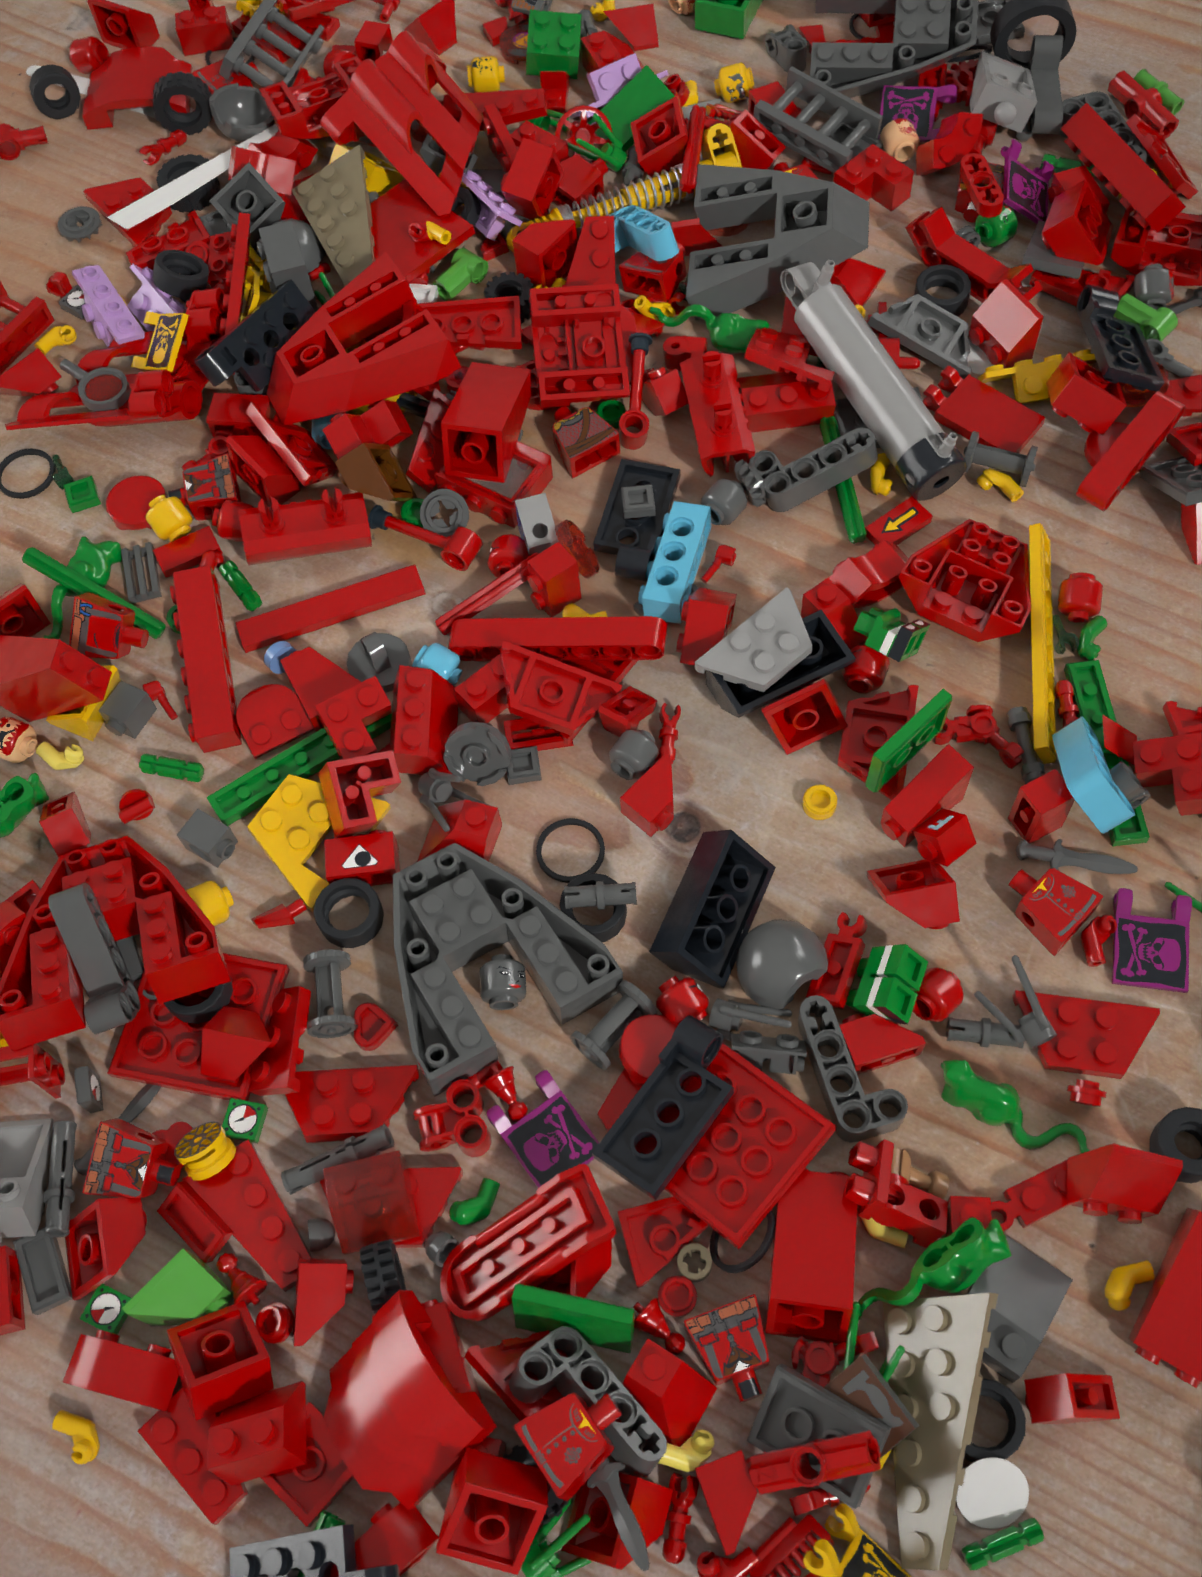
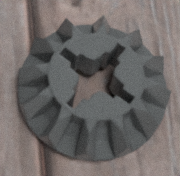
M86 206L75 207L66 211L58 221V230L61 236L66 237L69 242L76 239L80 243L84 238L90 239L92 234L99 233L98 228L102 226L99 213L95 209ZM77 222H79V223L82 224L83 226H81V227L77 226Z
M743 459L740 460L734 467L736 477L743 486L748 500L754 506L759 507L766 503L764 484L751 463L747 464Z
M435 490L427 495L421 504V523L425 529L448 537L454 533L456 528L466 527L469 520L468 505L464 498L453 490ZM439 501H442L446 509L453 510L457 508L458 510L449 516L450 527L447 526L443 519L436 518L432 520V517L440 512Z

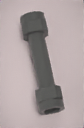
M1015 707L1007 712L1010 730L1015 731L1018 744L1024 750V753L1021 755L1024 765L1020 772L1022 780L1027 784L1044 775L1045 770L1043 763L1037 762L1029 731L1032 724L1030 713L1026 707Z

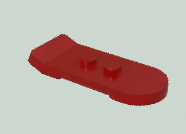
M579 1164L557 1174L540 1186L530 1198L478 1235L469 1236L450 1252L442 1268L440 1289L443 1301L448 1304L449 1310L453 1314L473 1321L489 1319L512 1304L515 1284L536 1287L591 1248L612 1239L616 1235L615 1224L590 1168L586 1164Z

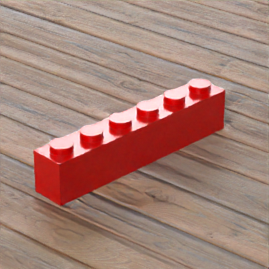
M1088 103L1061 128L1068 137L1064 141L1074 153L1078 150L1081 151L1077 156L1088 168L1092 164L1095 166L1091 172L1101 182L1106 179L1109 181L1104 186L1115 198L1120 194L1123 196L1119 202L1129 213L1134 209L1137 211L1133 217L1144 229L1150 225L1156 233H1159L1186 207L1176 194Z
M210 565L173 572L174 585L170 586V594L173 603L177 604L178 612L173 613L176 629L181 632V639L177 640V647L180 657L184 658L185 667H181L180 670L185 686H188L189 692L188 695L184 696V701L188 714L192 715L193 723L188 724L191 741L193 743L197 742L203 753L242 745L241 732L236 720L237 705L218 579Z

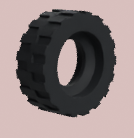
M178 71L177 73H168L166 76H162L154 86L153 112H155V118L157 121L159 120L161 126L166 127L170 132L179 129L188 135L200 133L209 126V121L211 122L212 120L209 98L212 95L211 91L208 90V86L202 82V79L193 76L191 73ZM179 94L190 96L195 100L196 108L190 113L177 112L170 106L169 101L171 97Z
M193 154L179 155L176 158L170 159L158 171V177H156L158 187H163L208 162L209 159ZM215 177L177 201L170 208L182 213H191L194 210L200 211L204 207L210 206V200L220 191L218 177Z

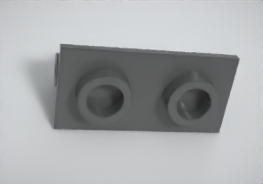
M750 1030L741 1031L740 1034L731 1033L732 1049L761 1071L763 1068V1058L770 1059L769 1072L796 1075V1071H804V1057L807 1056L804 1040H799L798 1037L789 1034L777 1035V1038L764 1037L759 1032Z

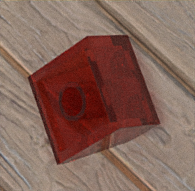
M399 1150L323 1169L328 1205L344 1255L358 1252L361 1247L392 1239L394 1243L420 1236L407 1161Z

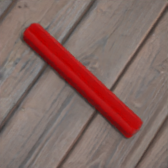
M698 104L694 105L690 112L687 131L688 141L685 147L680 190L688 194L693 193L696 187L697 168L700 161L706 117L705 107H699Z
M533 553L437 618L435 623L441 633L444 635L449 634L452 623L455 620L471 619L526 582L527 576H529L527 561L539 553Z

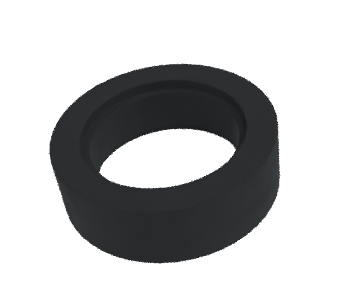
M1010 0L998 12L991 26L990 39L995 56L1027 68L1031 50L1016 51L1008 46L1009 36L1023 21L1035 16L1048 15L1059 21L1054 35H1063L1061 62L1071 50L1077 33L1075 19L1069 2L1067 0Z

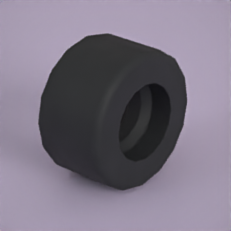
M53 64L43 65L35 70L31 76L29 88L34 104L39 111L47 117L57 120L73 115L79 107L81 96L78 85L71 73L63 67ZM60 84L64 87L65 94L58 100L48 99L45 96V90L48 86Z
M1191 1107L1172 1110L1154 1127L1150 1136V1152L1183 1160V1169L1176 1180L1177 1182L1195 1183L1202 1181V1155L1197 1159H1190L1177 1149L1174 1142L1176 1134L1183 1131L1195 1136L1202 1147V1110Z

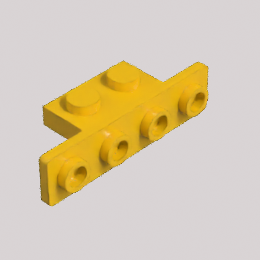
M1091 349L1072 353L1090 365L1097 362L1094 354H1091ZM1062 354L1043 358L1044 362L1033 364L1032 359L1014 363L1015 367L1004 369L1003 364L985 368L986 372L977 377V379L987 383L1012 378L1015 400L1021 404L1050 400L1046 382L1062 362Z

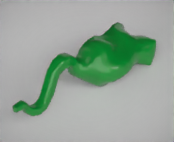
M693 304L688 306L673 318L665 316L659 308H650V313L657 315L659 320L667 327L679 326L691 316L703 318L706 321L713 346L717 350L729 354H745L756 329L769 328L767 321L746 319L738 314L722 313L719 316H714L707 307Z
M83 536L79 541L75 555L70 559L67 567L104 588L110 578L111 566L122 562L121 546L119 542L113 541L92 543L87 537ZM61 584L57 585L52 593V632L50 635H43L42 638H60L63 629V599L65 596H78V594Z
M32 773L28 781L20 776H15L0 791V838L10 835L35 807L49 800V796L37 773Z
M946 1060L941 1063V1068L944 1071V1081L946 1082L941 1094L942 1099L954 1107H962L969 1110L977 1120L987 1125L1001 1126L1006 1123L1009 1124L1013 1138L1021 1147L1029 1150L1042 1148L1058 1137L1068 1134L1076 1138L1081 1153L1090 1151L1087 1148L1084 1132L1077 1125L1071 1123H1061L1053 1126L1039 1136L1029 1135L1022 1126L1023 1112L1020 1108L1018 1092L1013 1086L1006 1083L996 1084L985 1080L973 1072L966 1060Z
M972 1217L962 1223L950 1236L930 1244L918 1258L912 1268L910 1281L903 1289L892 1291L887 1288L878 1287L866 1292L859 1299L858 1319L860 1320L864 1310L876 1301H883L895 1306H906L912 1303L919 1296L923 1284L946 1293H956L969 1288L977 1281L987 1267L1012 1255L999 1221L996 1218L992 1219L985 1229L979 1220Z

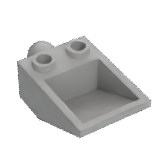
M981 51L970 98L971 113L983 114V119L1021 133L1037 104L1031 71Z
M53 1119L0 1122V1245L2 1238L36 1236L46 1206L43 1199L44 1192L48 1187Z

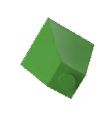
M183 1248L122 1307V1310L127 1315L150 1326L181 1325L228 1307V1301L233 1297V1292L206 1263Z

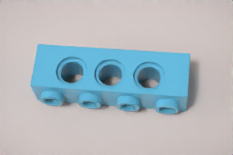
M674 501L670 513H665L663 519L664 532L662 537H657L655 544L656 557L654 561H649L647 567L648 581L646 586L642 585L639 591L638 603L643 605L644 616L658 617L666 622L682 623L681 613L684 601L688 602L692 584L695 581L711 530L710 506Z

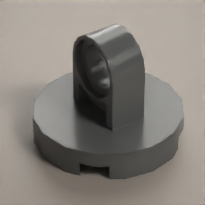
M373 632L361 638L354 644L347 658L349 674L361 682L376 675L385 693L393 691L399 665L412 667V660L407 645L400 638L386 633Z
M469 722L459 725L450 733L445 744L444 762L448 770L453 775L460 776L463 782H465V779L478 782L477 786L496 783L505 775L511 761V747L507 738L497 728L493 727L491 723Z

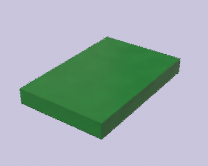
M646 65L600 111L609 120L612 133L623 143L622 150L626 152L634 144L630 123L675 96L650 67ZM592 118L588 124L591 125L596 121ZM599 127L595 133L599 137L607 139L606 134Z
M942 689L873 754L865 784L870 791L877 793L942 731L952 702V695L945 689Z
M515 1284L512 1304L516 1328L538 1333L548 1330L552 1332L559 1327H570L580 1333L589 1345L631 1354L634 1340L633 1309L523 1284Z

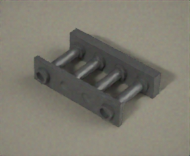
M263 0L224 56L219 74L228 80L233 72L237 74L241 72L262 87L275 84V82L245 63L243 58L245 54L247 56L252 55L285 77L283 81L290 87L300 68H303L313 52L317 54L324 42L321 35L325 27L319 25L315 33L311 35L279 13V9L276 7L278 0ZM274 21L307 45L301 52L267 29V22L273 23ZM256 38L260 40L262 38L293 58L296 62L290 69L256 46Z
M792 66L788 70L786 92L773 106L760 100L754 108V117L781 143L833 173L851 160L853 153L851 149L863 135L874 140L879 137L883 119L882 115ZM795 97H798L809 104L794 118L783 112V110ZM818 109L831 116L819 131L806 125ZM843 122L854 128V130L840 144L828 136Z

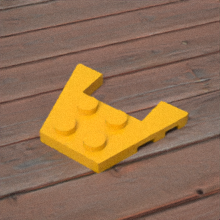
M288 774L247 827L273 864L284 875L292 889L303 900L305 906L313 912L317 897L329 883L303 865L330 832L332 824L321 783ZM371 797L377 818V823L370 829L374 831L391 808L388 802Z

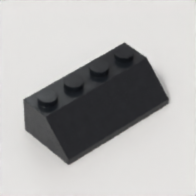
M821 609L802 618L812 643V653L765 692L748 688L743 683L735 684L723 680V675L707 670L706 685L722 710L740 718L854 663L856 658Z
M731 829L703 832L649 952L674 971L724 989L736 962L738 950L743 939L748 934L776 867Z

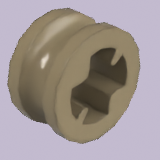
M691 1243L680 1250L677 1257V1267L680 1275L696 1283L703 1281L709 1276L712 1269V1257L706 1247L701 1244ZM692 1253L700 1254V1261L706 1264L704 1269L701 1270L698 1267V1273L689 1272V1264L683 1262L687 1255L691 1259Z

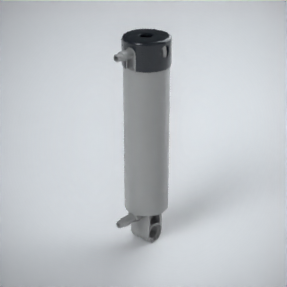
M827 260L821 272L812 262L783 270L780 277L781 286L796 309L794 316L796 325L827 370L835 372L833 379L866 427L873 432L875 440L895 467L897 475L913 498L917 501L929 500L951 488L959 481L967 468L965 458L955 446L958 438L957 434L954 432L944 433L843 288L830 282L835 262Z

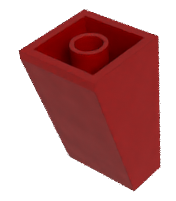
M477 362L471 363L441 422L445 475L505 483L531 398L530 369Z
M0 635V706L27 722H32L104 700L112 674L108 669L60 639Z
M805 1168L777 1202L765 1334L794 1338L803 1336L808 1340H821L837 1344L846 1340L853 1311L857 1204L843 1197L845 1184L850 1177L843 1172L823 1173L809 1171Z
M1187 1208L1129 1335V1339L1138 1345L1135 1353L1157 1366L1161 1359L1176 1367L1174 1375L1195 1388H1198L1200 1382H1202V1212Z

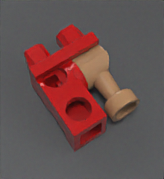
M883 1139L876 1147L859 1141L851 1148L848 1158L849 1165L864 1172L863 1176L853 1173L847 1179L843 1197L859 1205V1217L867 1220L872 1217L874 1221L881 1225L895 1227L913 1235L912 1242L924 1248H927L946 1233L949 1202L944 1200L950 1184L948 1175L935 1170L927 1175L912 1167L909 1153L904 1149L894 1148V1143Z

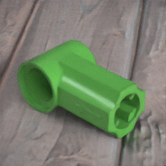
M466 248L457 250L452 258L451 266L432 282L433 285H437L439 297L444 301L452 300L470 282L480 283L488 272V262Z
M1125 294L1121 298L1113 316L1117 319L1139 324L1146 340L1157 339L1162 342L1178 325L1177 316L1171 309L1160 307L1155 310L1129 294Z

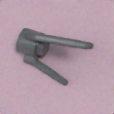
M430 768L418 782V790L422 794L419 801L427 806L445 832H448L450 827L434 802H445L451 796H454L460 800L467 799L486 804L451 786V782L458 783L461 781L460 776L439 772L434 768Z
M1013 955L1011 958L1033 1010V1012L1018 1020L1021 1027L1018 1029L980 991H976L974 996L1013 1035L1018 1045L1026 1041L1030 1049H1033L1051 1040L1057 1033L1046 1015H1044L1019 957Z
M717 998L711 1010L709 1026L718 1028L717 1031L723 1035V1039L731 1042L732 1029L739 1031L743 1019L790 1028L792 1026L791 1021L768 1015L790 1017L792 1016V1011ZM763 1058V1062L768 1060V1058Z

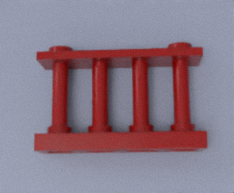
M0 281V307L17 314L8 325L0 321L1 375L55 320L45 300L36 296L27 306H24L9 298Z

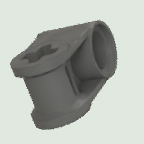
M789 24L785 26L784 30L776 33L769 32L765 35V46L769 55L783 67L784 71L788 73L791 66L802 72L805 70L807 41L796 31L793 25Z
M1121 761L1109 770L1113 781L1128 799L1133 809L1142 805L1150 797V793L1141 786L1131 767L1127 766L1124 762Z

